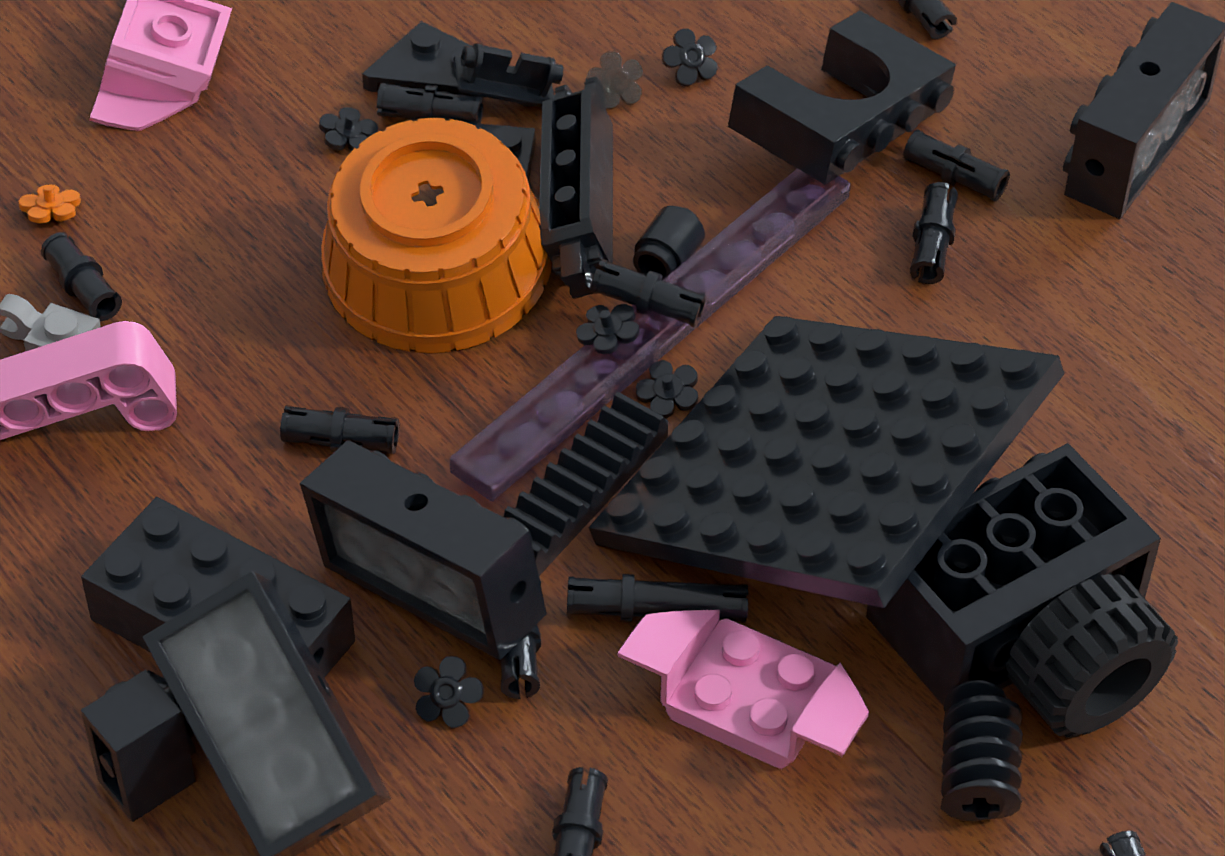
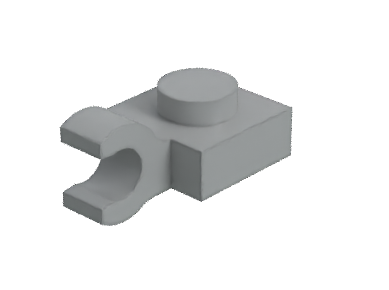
M7 294L0 303V315L7 317L0 326V333L12 339L24 340L25 352L101 327L100 319L53 303L48 305L43 314L38 312L27 300L17 295Z

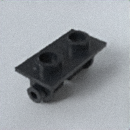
M475 43L473 47L465 46L461 56L455 55L453 58L459 93L519 103L527 107L536 106L541 108L542 101L554 99L552 83L560 84L563 77V65L557 64L553 57L520 53L516 65L510 66L509 64L512 60V52L510 50L484 46L480 43Z

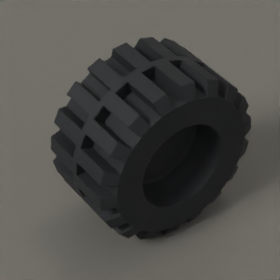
M1111 574L1102 575L1093 580L1089 579L1066 591L1033 618L1020 634V637L1014 643L1009 653L1011 656L1006 664V670L1009 672L1007 676L1058 736L1064 735L1066 738L1076 737L1081 734L1085 735L1116 721L1137 706L1154 689L1174 659L1177 651L1175 648L1178 644V637L1174 634V630L1129 580L1121 575L1113 577Z

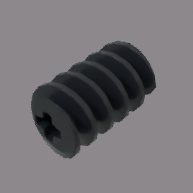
M982 680L963 682L952 687L944 698L943 731L945 734L942 743L944 756L941 769L943 773L941 783L943 798L940 809L948 816L961 821L974 822L1001 819L1020 810L1022 804V796L1018 791L1022 783V774L1018 768L1022 762V752L1019 746H1021L1023 733L1019 726L1022 722L1023 712L1018 704L1006 698L1007 696L1003 689L993 683Z

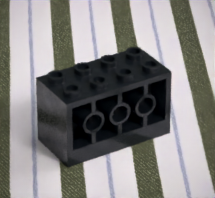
M1067 443L1047 454H1036L1023 467L1000 479L994 477L981 484L958 511L884 608L867 605L866 617L940 703L944 705L946 693L952 687L963 682L982 680L993 683L1001 689L1011 685L1013 682L1007 676L1009 672L1006 670V664L1011 656L1009 653L1014 643L1020 637V634L1049 603L1080 583L1089 579L1093 580L1102 575L1111 574L1112 577L1121 575L1129 580L1145 598L1161 537Z

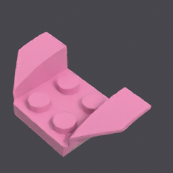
M127 0L110 47L100 90L89 121L121 129L141 131L198 102L201 91L208 88L232 8L207 0Z
M689 610L646 614L618 652V657L662 676L661 703L666 707V712L672 721L778 769H783L795 760L805 741L843 757L868 717L869 712L841 663L836 667L831 663L730 619L719 620L720 610Z

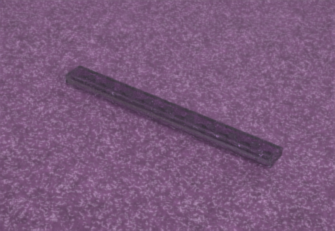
M796 169L662 281L698 293L707 294L701 318L697 316L699 318L697 328L849 198L851 183L838 176L824 185L801 170ZM632 305L636 317L634 322L640 328V334L634 342L623 344L618 341V349L610 354H598L595 351L594 345H584L449 458L450 473L493 502L599 412L604 405L606 406L613 400L617 391L621 393L647 371L654 362L661 359L696 328L654 312H650L648 316L637 313L636 306Z

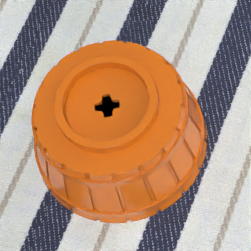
M422 118L414 122L412 120L400 122L386 127L384 131L380 130L361 142L357 149L354 148L343 161L330 187L327 201L328 220L321 244L323 281L326 290L328 289V296L334 308L342 318L346 317L349 325L369 339H376L377 343L409 352L410 350H415L416 353L451 352L452 349L458 351L474 347L489 341L493 336L501 335L523 319L522 315H527L544 291L543 286L547 285L551 273L552 262L542 245L540 237V203L531 192L526 173L517 157L498 138L484 129H477L475 125L453 119L446 121L445 118ZM423 184H429L432 190L441 188L444 192L436 196L437 204L433 206H426L424 201L414 202L412 197L419 194V186Z

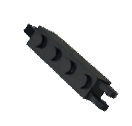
M597 76L585 79V86L581 91L573 93L566 84L555 88L554 99L542 101L540 237L542 245L552 262L553 270L556 275H559L562 282L570 288L569 293L573 299L594 294L591 292V285L596 269L601 270L599 263L602 259L608 260L613 264V123L606 111L605 91L603 90L601 80Z

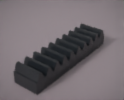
M617 391L611 408L605 405L601 408L598 422L591 419L587 423L585 435L582 436L577 433L574 436L571 450L563 448L560 451L557 465L550 462L546 467L544 478L540 479L536 476L533 479L530 493L527 494L522 491L519 494L516 508L513 509L508 506L505 509L504 518H514L529 530L539 576L668 438V420L664 416Z

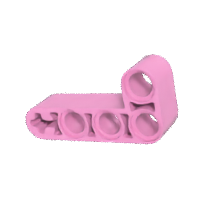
M121 321L0 360V440L115 404L131 426L142 431L163 430L176 420L177 401L174 366L150 331L136 322Z

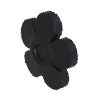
M688 28L678 30L673 36L675 46H668L662 52L663 64L668 68L680 66L675 73V79L680 85L690 86L694 84L697 80V75L703 80H710L718 69L715 60L709 58L716 51V43L708 35H703L696 41L695 34Z
M350 107L340 109L338 117L330 113L324 114L319 121L320 130L326 133L324 138L325 144L334 150H343L346 144H348L350 151L354 148L357 149L361 142L378 132V125L371 119L360 121V112Z
M628 304L615 306L611 314L605 305H596L586 313L588 323L580 325L576 330L578 341L583 345H594L595 351L598 354L613 353L618 349V341L623 344L632 343L640 334V328L634 322L636 318L635 311Z
M666 360L654 362L649 368L651 379H642L636 385L637 398L644 403L651 402L650 409L664 416V418L673 415L675 411L674 403L680 410L688 411L694 408L699 400L698 392L692 388L698 382V375L696 370L690 365L679 366L673 373L670 362Z
M454 656L444 658L440 663L439 672L435 668L426 666L419 669L414 678L415 687L421 692L430 693V695L421 697L416 703V711L423 720L434 721L442 714L444 722L452 728L463 726L469 721L470 711L461 701L465 703L479 702L483 698L484 688L478 678L468 677L461 680L467 671V665L461 658Z

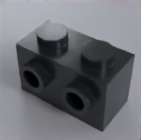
M147 670L126 682L113 685L101 698L81 709L98 781L132 822L196 782L191 756L196 753V748L185 729L184 720H186V717L170 687L162 688Z

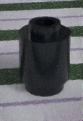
M679 206L663 207L635 244L633 264L637 272L645 275L649 271L662 274V281L665 282L678 277L705 239L704 227L696 214L687 208Z

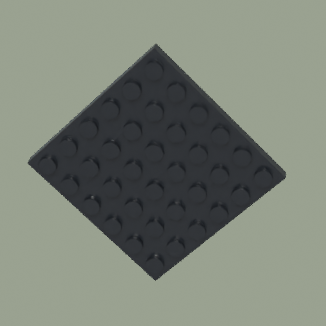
M774 316L588 528L595 544L598 546L884 608L1063 377L1064 370L1059 355L1028 350L1009 349L978 343L931 338L929 336L888 332L880 329H867L835 323Z

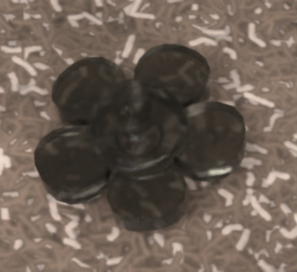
M616 51L605 52L600 58L601 68H592L586 75V79L597 76L601 80L606 96V109H614L619 104L620 97L624 103L633 105L642 95L641 87L635 83L643 75L642 66L638 61L631 59L626 61L621 67L622 57Z

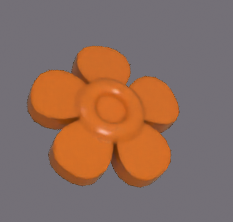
M44 185L37 189V195L26 194L19 199V208L27 213L29 221L34 223H47L51 220V217L56 221H65L76 215L75 207L81 203L80 194L76 190L70 189L60 193L58 186Z

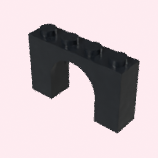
M859 10L829 29L821 70L868 98L845 100L824 96L806 88L767 65L735 84L728 127L826 185L844 172L852 171L859 162L873 153L884 150L890 142L905 132L913 131L919 123L934 113L942 112L948 106L954 94V87L951 84L956 64Z

